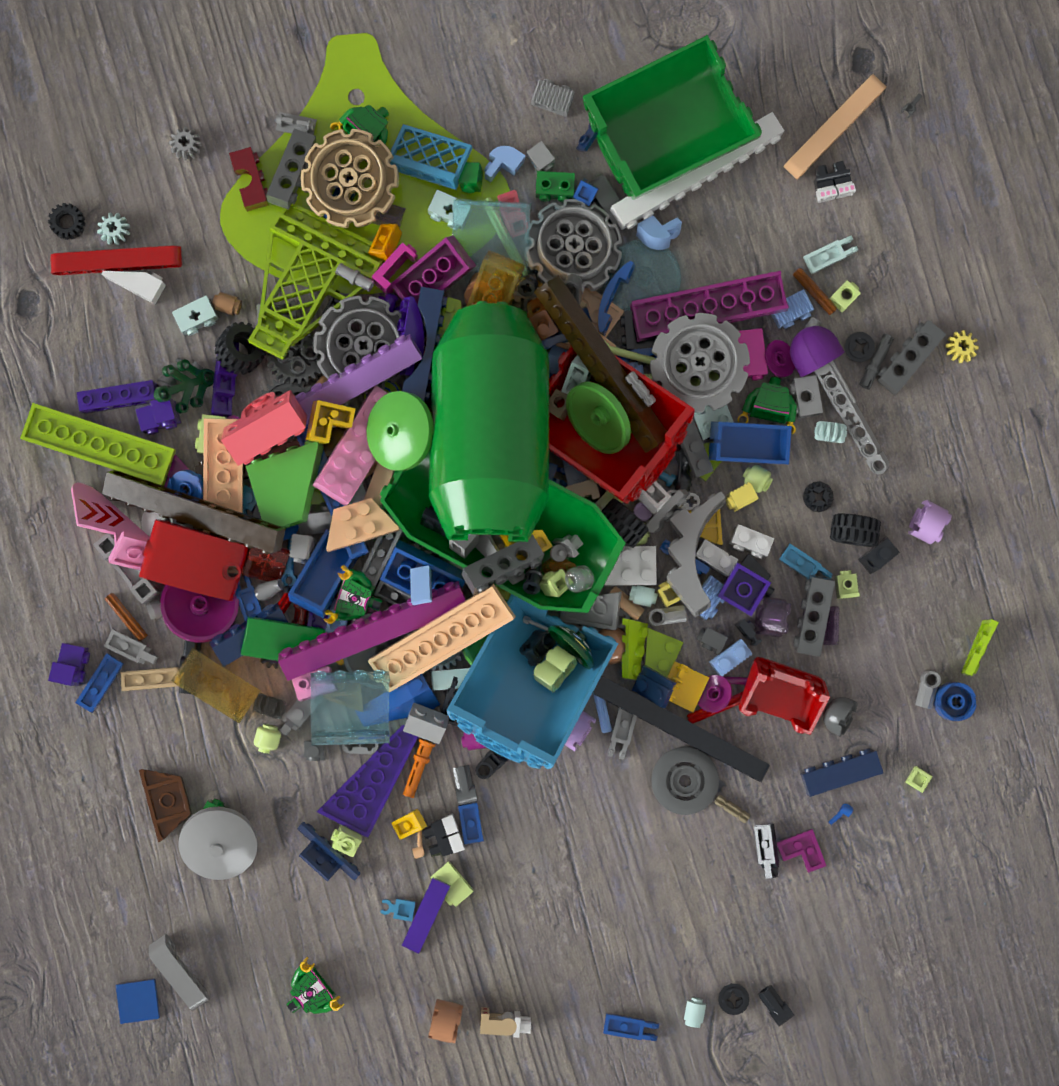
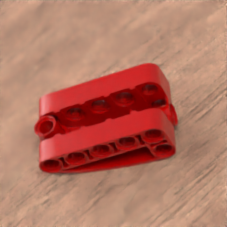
M156 519L150 539L147 540L144 549V559L139 577L191 592L233 601L249 548L240 542H231L223 537L213 536L206 532ZM230 566H235L238 569L237 576H230L228 574Z

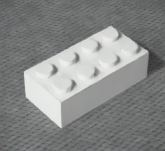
M624 546L604 586L657 585L656 546H635L634 548Z

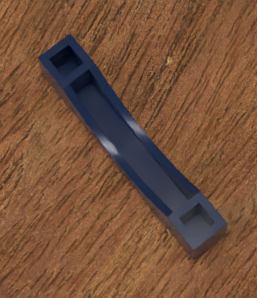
M421 287L418 308L426 324V348L419 366L404 381L402 391L417 395L426 404L429 403L431 391H428L429 384H432V356L441 340V335L438 332L439 327H443L444 316L442 315V309L446 308L448 297H445L444 290Z

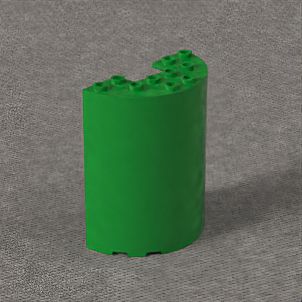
M708 35L583 96L586 112L590 111L588 112V120L592 131L598 133L596 137L601 152L617 182L624 184L622 185L623 190L628 197L631 196L632 200L761 137L762 130L758 123H754L750 107H746L738 96L735 97L731 81L726 80L724 76L725 60L722 56L719 57L716 52V43L714 40H710Z

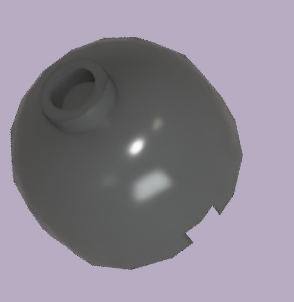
M837 697L830 704L827 703L822 712L826 728L841 737V734L844 735L853 720L852 711L856 712L858 703L846 697Z

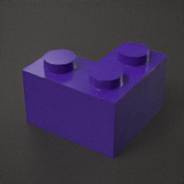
M172 398L166 402L153 400L150 401L151 405L135 409L140 429L148 435L159 433V429L166 428V430L177 428V424L182 423L179 413L175 410L176 401Z
M62 643L58 661L52 662L48 681L69 686H80L84 682L86 675L84 667L89 662V648Z

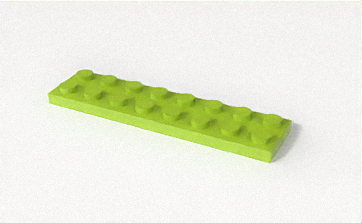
M32 403L20 437L24 441L162 486L165 484L176 452L173 448Z

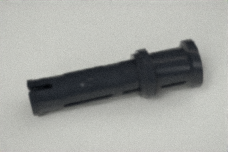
M530 269L529 273L521 279V282L518 284V292L522 296L529 297L533 295L538 286V270L534 274L535 270Z
M542 563L535 568L530 567L526 571V581L523 584V590L527 594L535 595L540 592L541 586L539 583L543 577L541 572Z

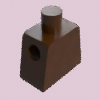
M538 297L527 303L528 318L542 340L559 332V327Z

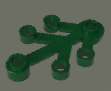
M186 359L178 361V370L173 365H166L162 368V373L165 377L172 376L182 383L169 388L161 386L154 391V398L158 402L169 401L171 395L184 391L181 402L175 405V410L179 414L188 411L189 401L193 408L201 407L207 387H211L214 382V372L207 368L200 370L191 365ZM188 371L196 376V378L191 379L181 372ZM199 385L196 396L191 398L194 387Z

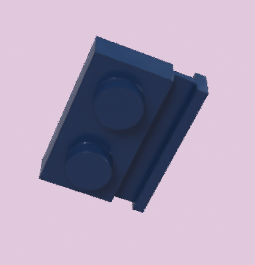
M643 665V670L639 673L632 691L656 705L666 708L673 692L672 689L677 682L649 666Z

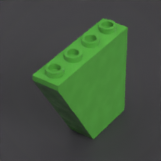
M306 441L304 446L289 447L286 449L287 452L281 454L280 452L272 453L269 455V458L253 460L250 465L246 466L262 520L286 529L307 522L315 488L312 485L318 475L324 448L323 443Z

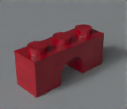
M251 147L229 153L235 174L237 176L248 174L252 177L251 183L247 187L239 189L246 211L268 206L266 196L268 188H264L262 181H265L263 171L258 169L257 164L260 163L258 153L253 152Z

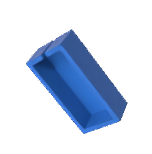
M711 421L710 439H713V443L709 444V460L789 465L792 426Z
M328 529L324 532L288 593L289 601L322 618L325 617V611L329 610L340 591L343 580L337 573H345L341 566L345 565L349 570L353 569L358 558L351 560L346 548L327 552Z

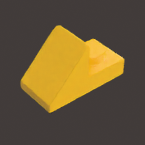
M418 809L391 823L400 840L427 827Z

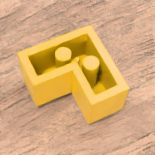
M320 400L313 401L305 440L323 444L329 443L332 426L345 429L352 428L355 408Z

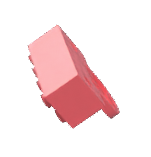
M291 390L279 397L274 392H270L252 401L243 409L240 419L224 427L221 441L238 466L243 463L246 465L253 461L255 456L268 453L274 445L280 446L284 444L290 436H298L303 433L306 428L307 415Z

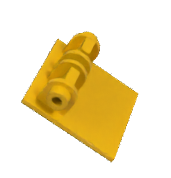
M674 661L667 677L677 683L672 689L673 692L669 701L694 712L709 677Z

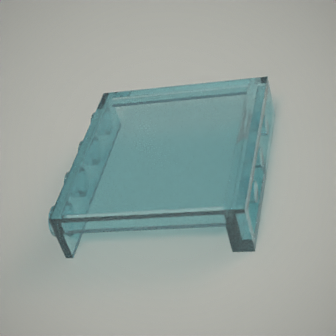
M467 199L453 200L452 235L455 236L476 264V267L471 271H475V273L481 271L494 272L499 276H505V273H513V277H523L524 274L529 273L526 252H528L532 203Z
M340 670L334 673H326L324 671L310 673L311 745L390 743L389 671L375 670L374 672H365L364 670H357L355 672H345Z

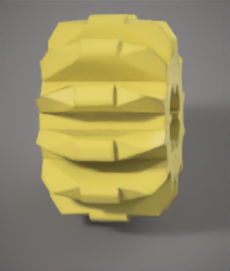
M962 330L960 334L954 332L953 337H948L947 340L950 343L946 344L945 347L950 349L947 355H954L951 359L952 361L958 358L959 363H963L964 360L969 362L971 357L977 355L975 350H978L979 346L974 345V343L978 340L976 338L971 339L972 333L966 336L965 330ZM961 343H962V346L965 347V349H964L963 351H962V347H959V345H960Z

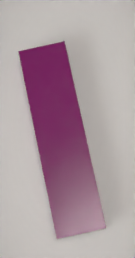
M781 270L631 301L630 304L637 342L655 339L661 332L664 334L669 333L668 324L685 315L688 319L693 320L696 313L712 314L717 316V322L722 324L724 321L732 323L785 312L789 308L781 278Z

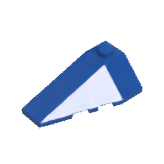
M422 673L390 693L387 690L363 704L364 711H355L362 724L368 726L407 718L413 703L429 709L436 708L440 703Z

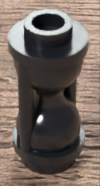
M680 448V451L676 452L678 474L675 476L673 486H675L677 491L686 489L690 492V487H692L690 466L683 448Z

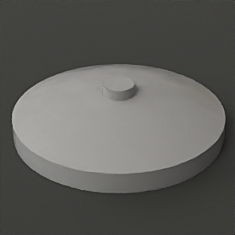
M210 807L196 812L185 822L179 837V852L184 863L196 874L214 880L230 879L247 870L256 856L258 846L257 834L252 823L241 813L225 807Z

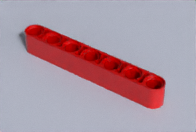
M181 246L65 252L50 255L52 275L182 267Z

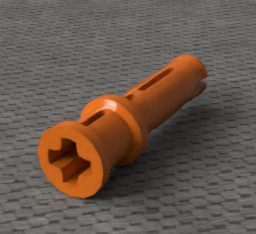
M421 738L419 739L420 744L417 753L413 755L415 761L403 795L410 798L415 797L425 765L430 762L429 756L432 748L436 745L431 741Z

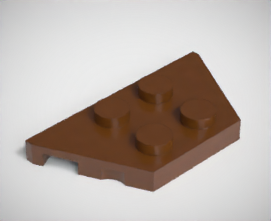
M140 769L139 774L157 840L161 842L192 814L183 778L178 775Z

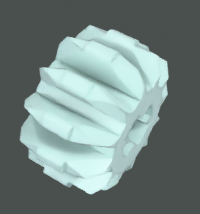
M108 213V218L102 216L104 222L98 223L101 229L97 230V233L102 235L101 240H107L109 245L113 242L119 245L120 239L126 242L123 236L130 235V232L127 231L130 228V225L126 223L127 219L121 217L119 213H116L115 216L112 213ZM114 226H116V227H117V230H116V231L113 230V232H112L110 229H111L112 227L114 228Z
M819 421L814 429V438L819 441L843 443L847 437V426L841 423Z

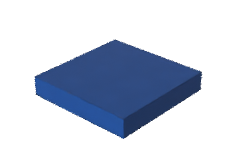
M156 979L116 984L120 1024L160 1018Z

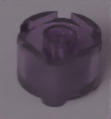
M763 596L762 604L757 606L755 613V626L759 630L755 631L756 634L772 637H781L783 634H787L789 624L786 620L787 615L791 611V604L787 603L785 599Z

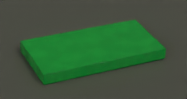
M248 616L241 655L278 661V654L283 649L288 647L294 648L305 640L311 641L316 639L318 635L325 633L326 630L324 628Z

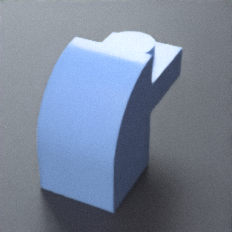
M511 146L495 148L490 152L489 159L491 161L484 169L485 179L492 182L501 168L515 176L525 161V155Z
M651 216L638 223L636 236L647 247L655 250H664L670 247L671 239L679 236L682 222L677 217L661 225L654 216Z

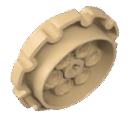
M340 129L325 135L322 145L315 143L305 157L308 168L301 171L302 190L310 194L306 202L319 217L327 215L326 221L337 227L348 228L349 224L354 222L355 226L359 228L375 222L377 212L385 214L391 207L395 199L391 190L399 186L398 167L390 165V161L394 158L393 154L381 140L373 142V135L363 130L351 129L350 134L346 135ZM344 156H349L347 164L341 163V159ZM362 161L368 162L365 169L359 168ZM331 169H335V176L328 178V172ZM352 176L354 179L348 182L346 178ZM371 179V187L364 188V182ZM340 188V194L333 197V190ZM353 193H358V200L355 202H351V195Z

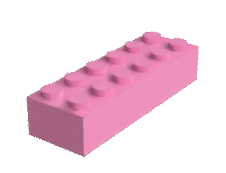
M376 385L370 390L354 416L352 428L346 429L312 485L344 506L350 503L376 460L369 449L367 441V422L376 402L388 394Z

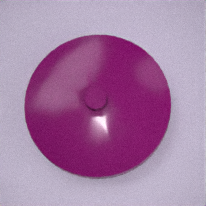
M165 585L161 595L160 608L165 624L175 635L190 642H209L216 635L224 634L232 627L238 614L239 599H237L236 594L233 601H228Z

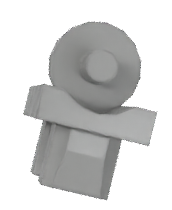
M567 534L564 538H555L552 541L555 546L551 548L550 556L557 562L565 560L566 557H576L579 554L577 549L583 545V542L577 535L571 536Z

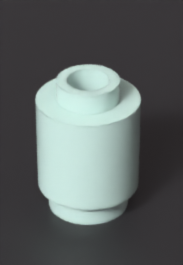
M632 585L629 600L633 601L634 604L651 608V604H656L658 593H654V588Z
M692 997L691 1000H687L684 1015L685 1025L700 1028L701 1023L704 1021L706 1009L703 999Z

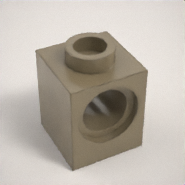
M556 389L549 399V412L564 421L568 416L566 409L568 394ZM561 399H564V400H565L564 405H563L562 407L558 408V406H557L558 402H559Z

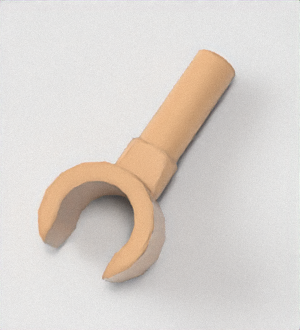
M422 830L417 832L418 847L412 849L416 859L423 857L425 854L422 843Z

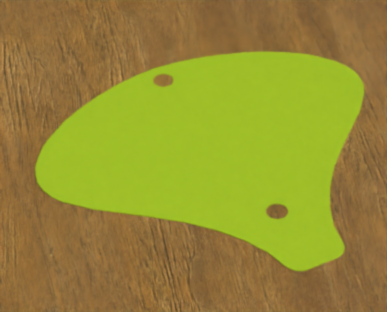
M368 33L337 35L330 39L326 50L325 66L319 83L309 102L299 115L317 119L314 136H316V143L318 145L324 143L323 137L339 129V126H337L334 130H331L330 125L333 122H339V118L349 108L365 107L366 105H371L376 111L380 107H385L388 110L389 116L385 118L388 121L386 146L390 151L403 124L463 142L424 114L403 93L383 63L378 43L372 35ZM354 89L361 90L365 95L363 103L360 105L351 104L348 100L350 91ZM406 131L403 139L407 141L415 136L413 133ZM284 133L259 158L260 163L257 165L258 169L263 171L265 181H262L264 188L269 189L292 135L290 133ZM427 137L419 140L422 147L432 143L431 139ZM418 142L407 146L409 152L420 148ZM441 143L436 146L439 152L449 148L447 143ZM403 147L397 150L395 155L402 156L407 154L406 148ZM434 147L424 151L426 157L437 153ZM459 148L454 150L455 156L463 155L466 149ZM472 148L467 162H479L484 171L489 161ZM299 151L296 154L303 155L304 152ZM422 152L412 156V159L417 162L425 159ZM452 152L441 156L444 163L454 159ZM344 156L341 159L342 164L349 162V156ZM440 158L429 162L430 166L433 167L442 164ZM362 161L359 168L365 169L368 162ZM457 163L447 166V171L455 173L458 168ZM291 168L289 171L295 172V171H297L298 169H297V168ZM331 169L328 172V178L335 176V169ZM484 171L481 192L471 194L462 192L460 185L455 190L399 172V186L391 190L395 199L385 214L377 212L375 215L376 221L369 225L358 228L354 222H351L349 227L345 229L373 242L381 224H397L402 235L396 249L402 242L406 246L410 244L417 251L418 260L444 238L454 235L467 254L472 256L487 244L497 232L482 201L490 197L501 216V208L497 196L509 192L510 189L500 171L492 182L485 179ZM242 174L224 198L220 211V224L225 237L244 259L265 271L270 226L278 212H281L283 208L268 202V206L247 212L239 189L247 187L251 183L252 177L248 174ZM366 180L364 182V188L371 187L372 180ZM285 184L282 187L289 188L291 185ZM298 187L296 192L298 196L295 204L314 213L306 202L310 195L309 192H304L302 187ZM437 190L472 205V212L463 230L460 228L458 230L452 229L447 226L448 223L442 220L437 222L430 218L431 215L428 214V208ZM356 193V195H355V197L353 198L352 202H355V201L358 200V198H359V194H358V193ZM451 208L449 211L446 210L447 215H449L450 212L453 213ZM274 237L271 260L287 266L297 247ZM311 254L301 256L303 263L314 261ZM407 259L388 281L392 283L414 263ZM327 262L318 264L321 272L331 269ZM316 265L305 268L307 275L318 273ZM272 266L269 267L271 275L277 278L281 277L282 271ZM303 269L292 271L294 279L305 276ZM330 275L322 276L324 283H326ZM338 275L330 289L350 294L359 286L350 284L349 280ZM320 277L309 280L311 287L322 285ZM307 281L297 283V285L308 287ZM374 284L370 292L364 290L360 294L383 293V291Z

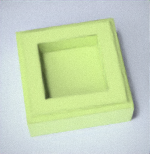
M914 766L905 783L923 793L933 776Z

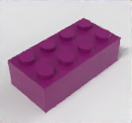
M452 235L444 238L394 280L391 285L402 300L405 297L412 296L418 305L421 287L444 290L446 292L474 269L476 264L455 236Z

